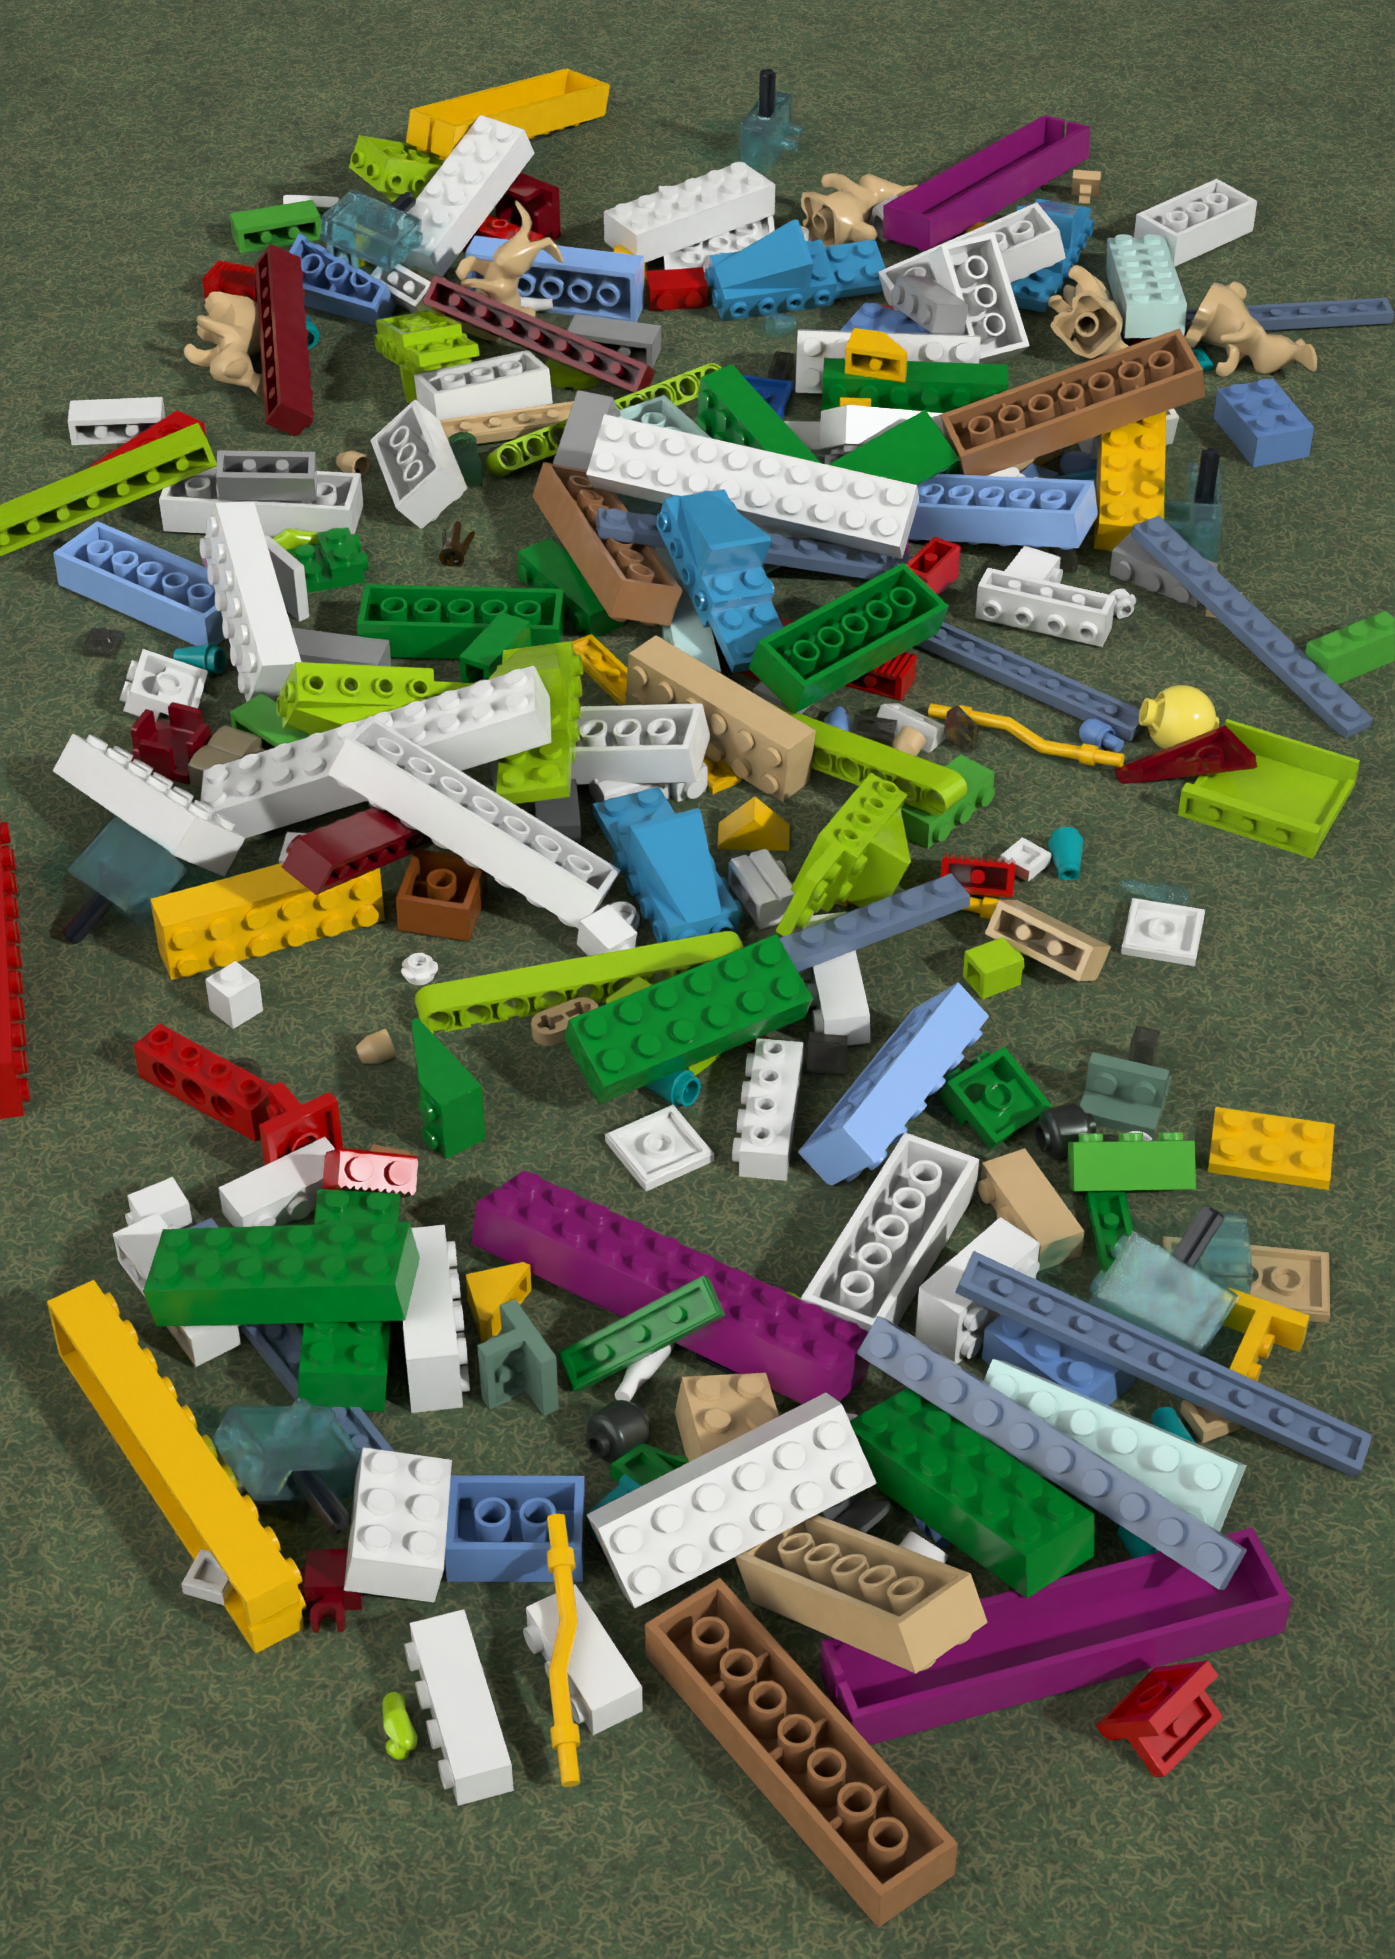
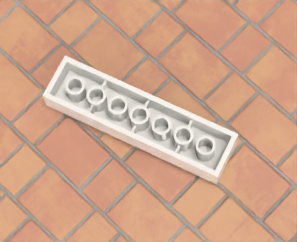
M369 716L345 740L328 772V775L335 778L341 787L356 791L366 797L375 808L387 810L398 817L406 827L426 834L437 846L443 849H450L460 855L469 866L477 869L481 868L494 876L500 885L520 892L526 896V899L531 904L554 913L563 924L569 927L579 929L580 921L597 910L621 871L372 716Z

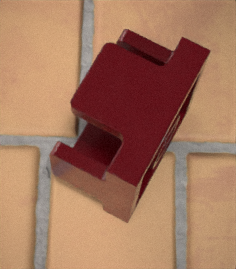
M520 172L496 204V218L506 220L511 217V223L521 227L523 224L522 216L515 205V201H518L530 216L532 221L531 231L539 233L545 238L550 237L552 241L561 237L559 188Z
M171 702L168 706L170 722L158 719L155 723L154 712L145 709L131 726L133 751L131 752L133 758L131 761L133 762L134 759H137L152 767L151 775L156 772L169 780L189 785L188 764L193 755L201 747L207 745L214 734L210 732L209 725L203 723L202 711L199 708Z

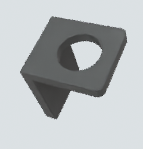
M857 1494L819 1514L824 1518L866 1533L893 1508L890 1502L859 1499Z

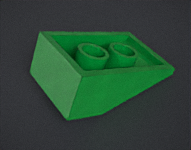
M417 1017L411 1020L419 1094L418 1106L423 1123L421 1136L430 1150L437 1149L447 1159L486 1139L482 1085Z

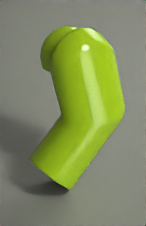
M286 528L272 539L286 550L305 544H317V533Z
M390 1692L382 1701L384 1729L390 1737L385 1748L387 1753L394 1759L404 1760L408 1758L411 1750L416 1749L418 1735L406 1711L404 1696L398 1692Z

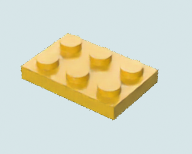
M1215 1107L1208 1172L1329 1190L1335 1124Z

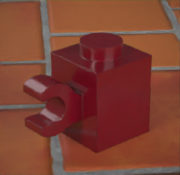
M348 1548L306 1550L305 1568L299 1569L302 1582L298 1584V1589L302 1596H305L307 1612H310L313 1633H319L320 1622L327 1617L336 1619L337 1632H343L346 1627L345 1610H362L363 1593L344 1591Z

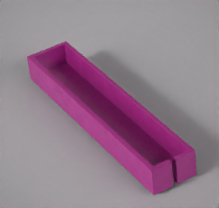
M1043 115L883 205V238L893 240L898 245L917 247L922 252L950 241L951 238L961 232H965V230L973 225L984 221L990 215L999 212L1009 204L1015 203L1019 198L1030 194L1036 188L1047 184L1048 181L1061 176L1065 171L1076 167L1079 163L1088 159L1090 126L1069 121L1067 122L1065 137V120Z
M523 1170L504 1183L502 1189L497 1188L476 1203L472 1245L512 1264L525 1262L530 1265L532 1274L623 1318L703 1275L709 1277L725 1316L675 1343L739 1374L766 1373L772 1390L801 1404L826 1392L840 1402L867 1377L870 1362L859 1356L857 1352L868 1331L860 1328L856 1323L836 1317L815 1304L804 1302L787 1294L781 1288L773 1287L757 1280L745 1271L727 1266L708 1254L695 1251L680 1244L674 1238L663 1236L644 1227L640 1222L629 1220L610 1211L603 1205L586 1200L569 1189L561 1188L542 1179L535 1173Z
M1252 1527L1225 1534L1226 1537L1247 1549L1225 1590L1217 1589L1164 1553L1157 1552L1059 1578L1029 1598H1025L1016 1590L980 1599L988 1623L972 1633L969 1640L954 1646L937 1658L931 1667L916 1674L840 1640L831 1638L821 1641L820 1675L833 1705L837 1707L867 1743L872 1745L1283 1633L1291 1605V1598Z

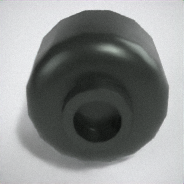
M1067 1103L1045 1109L1040 1114L1039 1121L1034 1123V1135L1039 1149L1044 1153L1047 1152L1055 1159L1068 1157V1141H1079L1078 1134L1096 1133V1124L1091 1113H1085L1080 1105L1076 1103Z
M626 1400L614 1401L595 1412L588 1419L586 1427L587 1447L595 1457L612 1464L640 1444L648 1445L651 1431L650 1419L645 1410L639 1405Z

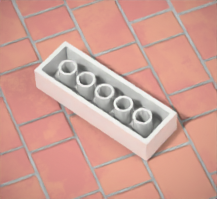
M482 115L477 118L418 196L415 206L396 225L399 229L398 243L388 239L385 240L397 263L407 267L417 266L440 276L445 274L534 155V150L524 129Z
M743 162L732 163L731 166L710 171L706 175L688 179L684 183L672 187H665L659 192L643 195L639 199L625 204H618L614 208L604 211V242L613 249L616 244L622 245L633 254L644 256L645 263L775 215V184Z
M1034 203L943 243L947 244L994 232L1010 283L1026 278L1029 274L1051 267L1055 263L1066 259L1060 231L1038 203ZM940 245L878 272L885 299L890 306L892 305L891 293L897 276H927L936 282L929 255Z
M798 329L796 393H822L824 358L845 359L846 345L852 331ZM885 332L908 352L907 361L979 363L980 335Z
M217 466L164 488L159 498L163 531L206 534L207 518L211 517L215 503L255 502L264 536L268 535L269 537H275L286 528L319 533L332 528L348 527L350 533L355 534L363 508L361 473L317 471L316 501L219 500L216 481Z
M255 502L215 503L212 515L206 521L207 531L205 538L200 540V553L202 558L207 560L208 582L210 585H214L216 592V610L222 613L223 635L225 638H229L231 645V663L233 666H237L239 673L238 688L240 693H244L246 702L261 693L277 702V697L280 695V690L295 662H301V658Z
M703 704L581 707V719H577L580 741H576L575 762H572L571 779H576L577 785L594 784V779H597L599 782L607 780L650 784L697 782L710 739ZM498 759L487 763L494 786L497 783Z
M72 734L53 772L173 856L225 877L245 840L243 836L233 830L236 825L235 823L218 814L213 817L212 814L215 811L213 808L198 800H195L194 803L191 802L194 797L192 794L177 786H174L172 789L173 782L156 772L151 775L153 768L137 759H134L132 762L133 755L118 746H114L113 749H107L108 744L91 734L88 735L87 739Z
M905 1132L802 1295L801 1300L809 1304H815L821 1307L822 1310L845 1321L856 1323L860 1328L868 1332L877 1316L886 1318L893 1324L898 1325L976 1193L979 1159Z
M826 1392L587 1514V1517L623 1595L634 1608H637L875 1485L876 1481L843 1405Z

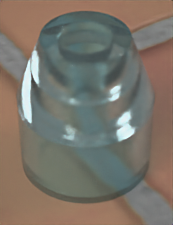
M782 313L767 315L764 319V331L771 339L787 336L796 329L795 319Z

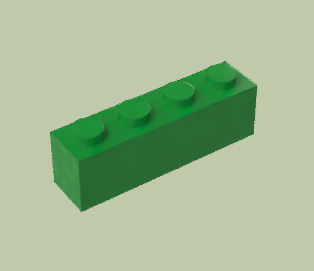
M551 538L517 551L518 566L516 567V572L520 581L523 584L528 583L533 588L564 589V616L571 621L573 628L577 632H583L586 636L592 634L596 638L624 626V622L616 621L608 616L571 556Z

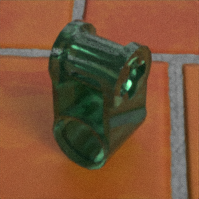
M458 432L451 435L448 442L467 487L483 486L481 459L478 455L476 437L468 432Z

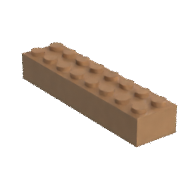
M1179 328L943 413L940 416L944 437L960 459L958 468L962 475L987 476L1205 397L1203 369Z
M543 462L532 497L606 610L608 616L619 622H626L628 619L640 621L642 624L655 627L657 624L670 626L683 590L654 548L648 545L615 541L611 537L602 539L597 536L596 516L598 508L619 509L623 512H628L616 493L593 488L585 469Z
M721 1578L645 1624V1655L878 1928L955 1875L958 1843Z

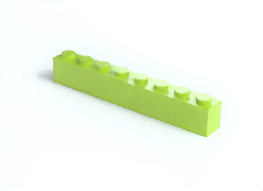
M196 423L1 504L0 556L216 467V460L200 425Z

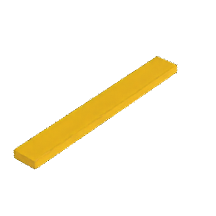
M592 634L572 641L575 655H581L583 670L620 706L626 705L628 668ZM704 755L703 762L708 766V791L712 795L741 782L742 778L733 772L730 765L721 760L714 762Z

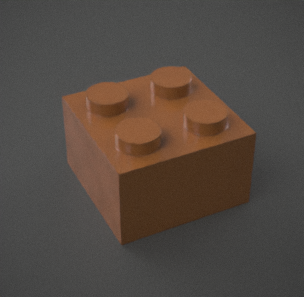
M415 848L396 897L398 930L470 942L487 894V872L481 868L477 869L469 866L460 855Z

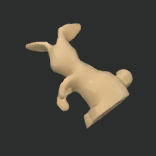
M826 174L822 177V186L824 188H836L838 192L830 193L826 196L816 192H803L801 207L807 216L803 220V227L809 230L813 241L822 239L824 247L874 240L878 234L874 226L867 224L873 208L894 195L899 197L919 185L900 186L872 174L862 176L858 185L842 174Z
M515 201L523 223L519 232L496 249L492 256L494 261L469 256L461 260L455 272L461 280V286L467 289L476 288L474 290L476 293L535 317L536 311L534 309L521 306V298L517 289L519 277L530 269L540 250L550 254L559 263H563L564 259L559 247L550 237L532 242L529 240L532 221L523 206L518 201ZM472 271L484 276V279L465 278ZM453 318V320L461 323V328L464 332L485 340L495 342L502 340Z
M1075 265L1071 267L1068 275L1071 279L1078 282L1076 287L1066 285L1063 288L1065 301L1060 295H1054L1048 299V306L1059 313L1051 323L1054 333L1075 354L1089 359L1129 347L1121 339L1123 318L1115 302L1109 299V291L1104 284L1082 266Z
M1214 282L1202 301L1185 336L1190 348H1194L1198 342L1203 341L1207 344L1226 349L1227 361L1219 362L1216 367V374L1225 377L1234 372L1238 363L1246 356H1249L1252 360L1255 372L1263 375L1277 372L1295 361L1302 363L1313 372L1317 368V356L1311 344H1306L1302 338L1293 342L1288 337L1267 334L1258 321L1250 315L1243 300L1246 298L1247 292L1245 287L1239 282H1232L1227 286Z
M223 292L209 293V297L205 299L206 303L204 304L209 315L197 316V334L203 341L217 344V346L209 350H200L194 345L188 344L184 348L185 357L191 363L210 367V373L214 380L250 388L257 396L264 399L262 374H257L254 371L250 360L251 357L261 351L258 304L249 297Z

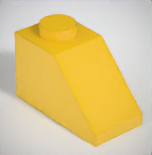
M854 328L845 350V374L905 382L908 352L885 332Z

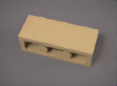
M998 900L985 931L986 935L994 939L1004 937L1014 949L1077 981H1095L1111 946L1019 900Z
M1025 1148L982 1163L981 1180L977 1184L982 1201L985 1204L991 1203L997 1212V1219L1003 1218L1040 1243L1038 1255L1040 1267L1038 1271L1081 1257L1084 1238L1083 1228Z

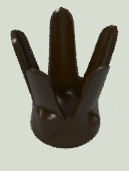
M459 521L454 523L448 542L446 530L442 528L443 548L439 559L445 566L461 567L463 565L464 557L475 535V532L471 531L462 544H460L461 523Z

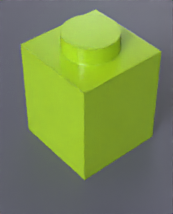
M1004 937L965 951L963 977L982 999L1021 985L1024 959L1019 950L1014 949Z

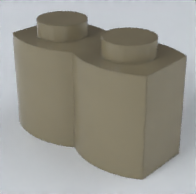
M226 725L222 726L213 734L208 744L201 747L191 758L188 764L190 784L202 788L203 770L210 769L217 764H225L241 759L248 754L263 752L262 737Z

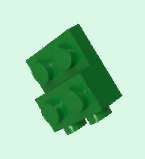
M348 527L332 528L328 531L317 533L318 544H305L296 548L286 549L288 553L304 565L307 593L365 583L364 571H369L367 555L365 551L361 552L358 534H351Z
M1005 1046L993 1054L988 1050L981 1053L970 1063L971 1067L964 1072L960 1068L952 1071L944 1078L946 1080L943 1084L944 1087L938 1094L939 1099L958 1123L963 1126L969 1122L990 1150L1039 1120L1043 1110L1053 1107Z

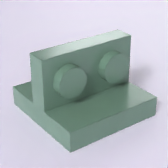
M1092 1052L1088 1063L1085 1092L1080 1107L1085 1113H1091L1096 1125L1124 1132L1140 1131L1154 1139L1170 1090L1172 1076H1169V1070Z
M516 1299L500 1305L502 1335L493 1336L486 1342L477 1345L482 1400L490 1410L528 1393L543 1416L558 1410L557 1363L555 1354Z

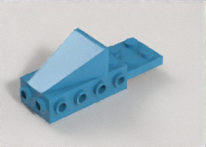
M1037 198L1035 203L1041 206L1060 231L1066 259L1055 263L1051 267L1029 274L1026 278L1013 281L1010 284L1018 308L1046 313L1049 307L1048 299L1054 296L1056 292L1061 291L1066 279L1070 278L1068 275L1070 268L1077 265L1080 252L1084 251L1087 238L1092 236L1094 220L1090 219L1091 208ZM1032 204L1020 205L1017 207V211Z
M797 219L788 222L741 251L710 255L709 268H705V279L707 286H710L713 305L717 308L723 322L831 306L834 304V299L883 292L878 272L886 268L875 239L824 247L822 239L805 241Z
M725 489L665 498L661 511L657 515L656 526L704 628L711 627L732 673L750 670L749 666L758 641L783 628L771 602L774 597V585L767 578L762 568L772 542L770 535L737 512L735 504L730 501Z
M660 787L592 804L593 816L614 851L615 867L621 870L619 874L622 873L626 880L630 895L635 896L638 901L642 916L645 920L648 919L658 943L723 931H732L739 936V921H743V910L740 902L737 899L733 900L730 895L725 877H720L716 871L713 857L709 853L702 814L699 808L675 814Z

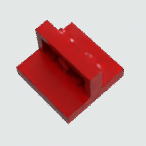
M282 1081L268 1087L270 1105L266 1107L270 1120L259 1124L264 1165L323 1137H326L335 1149L343 1148L338 1101L331 1092L301 1105Z
M1208 1660L1154 1667L1096 1724V1727L1108 1740L1128 1739L1150 1773L1155 1777H1165L1223 1718L1205 1691L1218 1677V1674Z

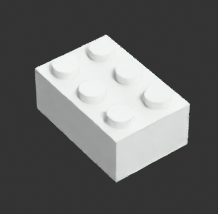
M1000 1217L919 1287L915 1338L956 1364L965 1357L968 1359L974 1357L983 1344L985 1327L1002 1314L955 1293L972 1252L976 1251L1036 1279V1274L1040 1267L1038 1262L1040 1243Z
M363 1447L354 1484L344 1591L435 1602L444 1571L452 1460Z

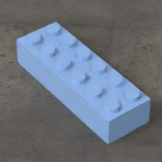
M474 236L465 252V258L474 256L479 259L494 261L492 256L496 249L509 240ZM558 246L564 259L563 263H559L550 254L540 250L530 269L519 277L517 289L521 297L552 298L553 310L541 312L573 316L579 314L637 322L644 307V256ZM472 271L467 275L466 279H484V276Z
M938 474L917 486L919 501L908 539L920 541L932 540V537H938L949 542H968L972 545L990 543L1000 546L1026 545L1031 548L1043 546L1059 547L1064 550L1079 548L1098 515L1094 481Z
M98 521L53 553L58 584L196 646L211 643L218 645L225 639L222 630V613L217 611L215 606L216 592L214 585H210L208 582V568Z
M959 982L915 1007L798 1153L831 1186L844 1179L847 1182H851L866 1167L869 1170L877 1168L888 1156V1153L885 1151L887 1147L896 1143L907 1132L908 1129L905 1124L908 1120L914 1119L927 1106L924 1102L925 1098L934 1094L945 1083L946 1080L943 1078V1075L946 1071H951L963 1060L964 1055L961 1053L963 1049L970 1047L981 1037L983 1032L980 1028L989 1015Z

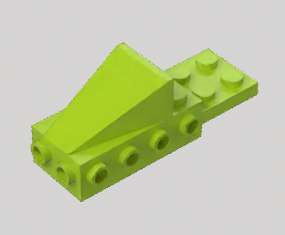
M359 135L351 155L349 168L393 202L406 192H411L412 196L417 199L445 161L439 159L437 154L420 152L416 149V146L408 143Z
M431 309L375 320L378 333L374 335L376 350L381 352L383 357L399 366L407 403L417 400L414 375L471 362L472 357L480 356L478 343L468 339L466 333H462L461 323Z
M572 641L503 650L502 665H497V671L489 677V679L508 674L512 670L524 669L534 665L550 696L551 743L498 759L496 793L513 804L570 797L572 762H575L576 741H580L577 719H581V707L578 697H582L580 675H583L582 658L580 654L575 655Z
M295 662L280 690V695L277 697L276 712L278 717H282L283 730H302L312 735L341 727L349 722L354 723L367 719L369 716L373 717L380 712H389L415 701L433 698L446 691H455L475 683L434 681L433 668Z
M873 773L866 777L818 835L790 889L795 894L776 932L782 936L792 934L797 927L802 930L805 929L814 912L817 913L820 908L829 912L837 901L843 904L847 899L861 908L893 895L911 862L901 813V807L908 794L899 790L894 783L883 780Z

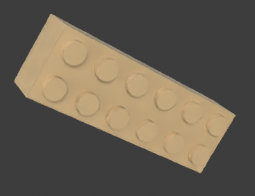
M657 635L628 654L626 705L703 704L710 733V739L705 752L706 757L714 762L721 760L730 765L738 777L782 802L810 782L816 730Z
M815 1515L735 1557L752 1603L915 1674L931 1667L937 1658L954 1646L969 1640L972 1633L988 1623L971 1573L819 1515Z

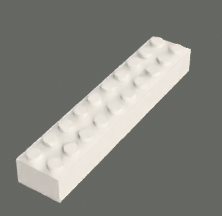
M604 414L586 474L593 488L662 504L665 498L676 495L684 496L703 491L725 489L730 501L735 504L737 512L757 526L900 559L904 555L919 501L918 488L914 484Z
M534 665L524 669H515L502 676L481 680L473 685L455 691H446L439 696L423 701H415L407 706L389 712H380L373 716L378 721L459 771L551 743L550 696ZM366 719L354 723L349 722L323 733H314L307 738L288 744L283 743L275 748L257 754H248L241 759L225 764H217L210 769L203 770L200 802L215 810L212 814L213 817L218 814L236 824L233 829L244 838H248L368 800L366 797L356 791L341 787L335 778L328 775L345 740Z

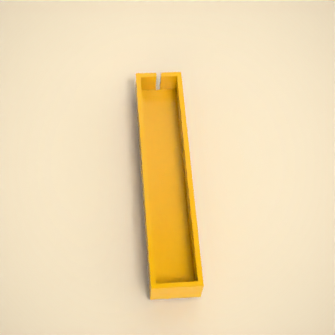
M566 68L410 109L406 143L416 146V149L420 152L437 154L439 159L446 161L480 115L524 129L528 139H533L540 134H550V131L564 130L568 126H578L582 122L592 121L595 118L605 116L610 84Z
M92 1280L48 1300L47 1305L60 1357L193 1560L196 1559L199 1551L204 1549L211 1552L233 1586L224 1607L254 1653L256 1654L304 1629L302 1611L306 1609V1603L298 1589V1584L302 1582V1576L296 1563L291 1557L283 1558L279 1552L281 1548L276 1534L270 1526L262 1527L258 1521L259 1514L251 1497L249 1495L243 1497L240 1495L233 1471L227 1464L223 1466L219 1464L213 1442L207 1434L200 1436L196 1430L197 1423L190 1408L187 1405L180 1407L176 1401L177 1393L171 1380L167 1376L162 1378L157 1373V1363L151 1351L147 1347L141 1349L138 1345V1336L132 1323L128 1319L122 1321L118 1316L120 1315L119 1308L110 1292L103 1294L95 1280Z

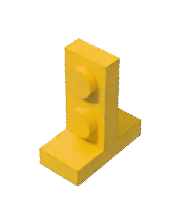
M1228 1288L1223 1299L1219 1324L1245 1333L1229 1369L1258 1382L1262 1365L1257 1364L1260 1357L1268 1359L1273 1344L1300 1352L1305 1341L1310 1315Z

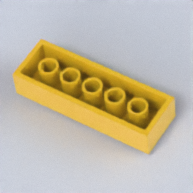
M1166 411L1098 435L1096 474L1098 515L1095 519L1094 549L1112 551L1132 531L1134 525L1158 515L1164 520Z
M283 863L151 898L158 949L171 980L191 977L202 971L220 966L226 967L235 961L238 962L256 956L262 957L270 952L291 946L298 947L309 941L327 936L333 937L341 932L359 927H369L377 922L384 921L380 868L317 895L282 868Z

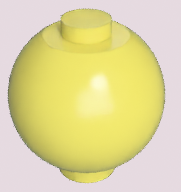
M1176 685L1166 688L1155 699L1145 698L1139 712V724L1148 727L1152 740L1162 749H1167L1219 728V718L1216 717L1215 708L1211 700L1199 689L1187 685Z

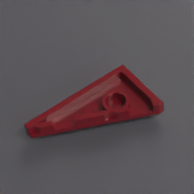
M1225 725L1126 764L1121 768H1116L1115 773L1120 784L1254 769L1257 767L1256 755Z

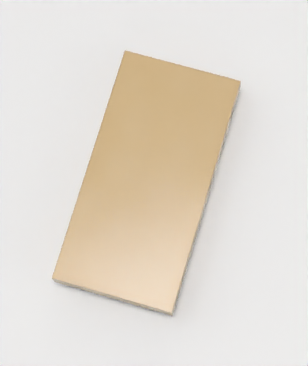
M1163 1236L1161 1267L1166 1265L1182 1238ZM1211 1241L1187 1278L1197 1306L1194 1307L1161 1285L1160 1306L1221 1312L1228 1288H1232L1310 1315L1309 1321L1329 1323L1328 1252Z

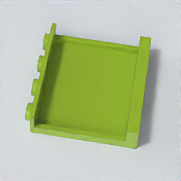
M1226 719L1225 725L1256 755L1257 767L1248 770L1199 775L1194 784L1186 782L1181 790L1178 816L1313 859L1355 786L1360 760Z

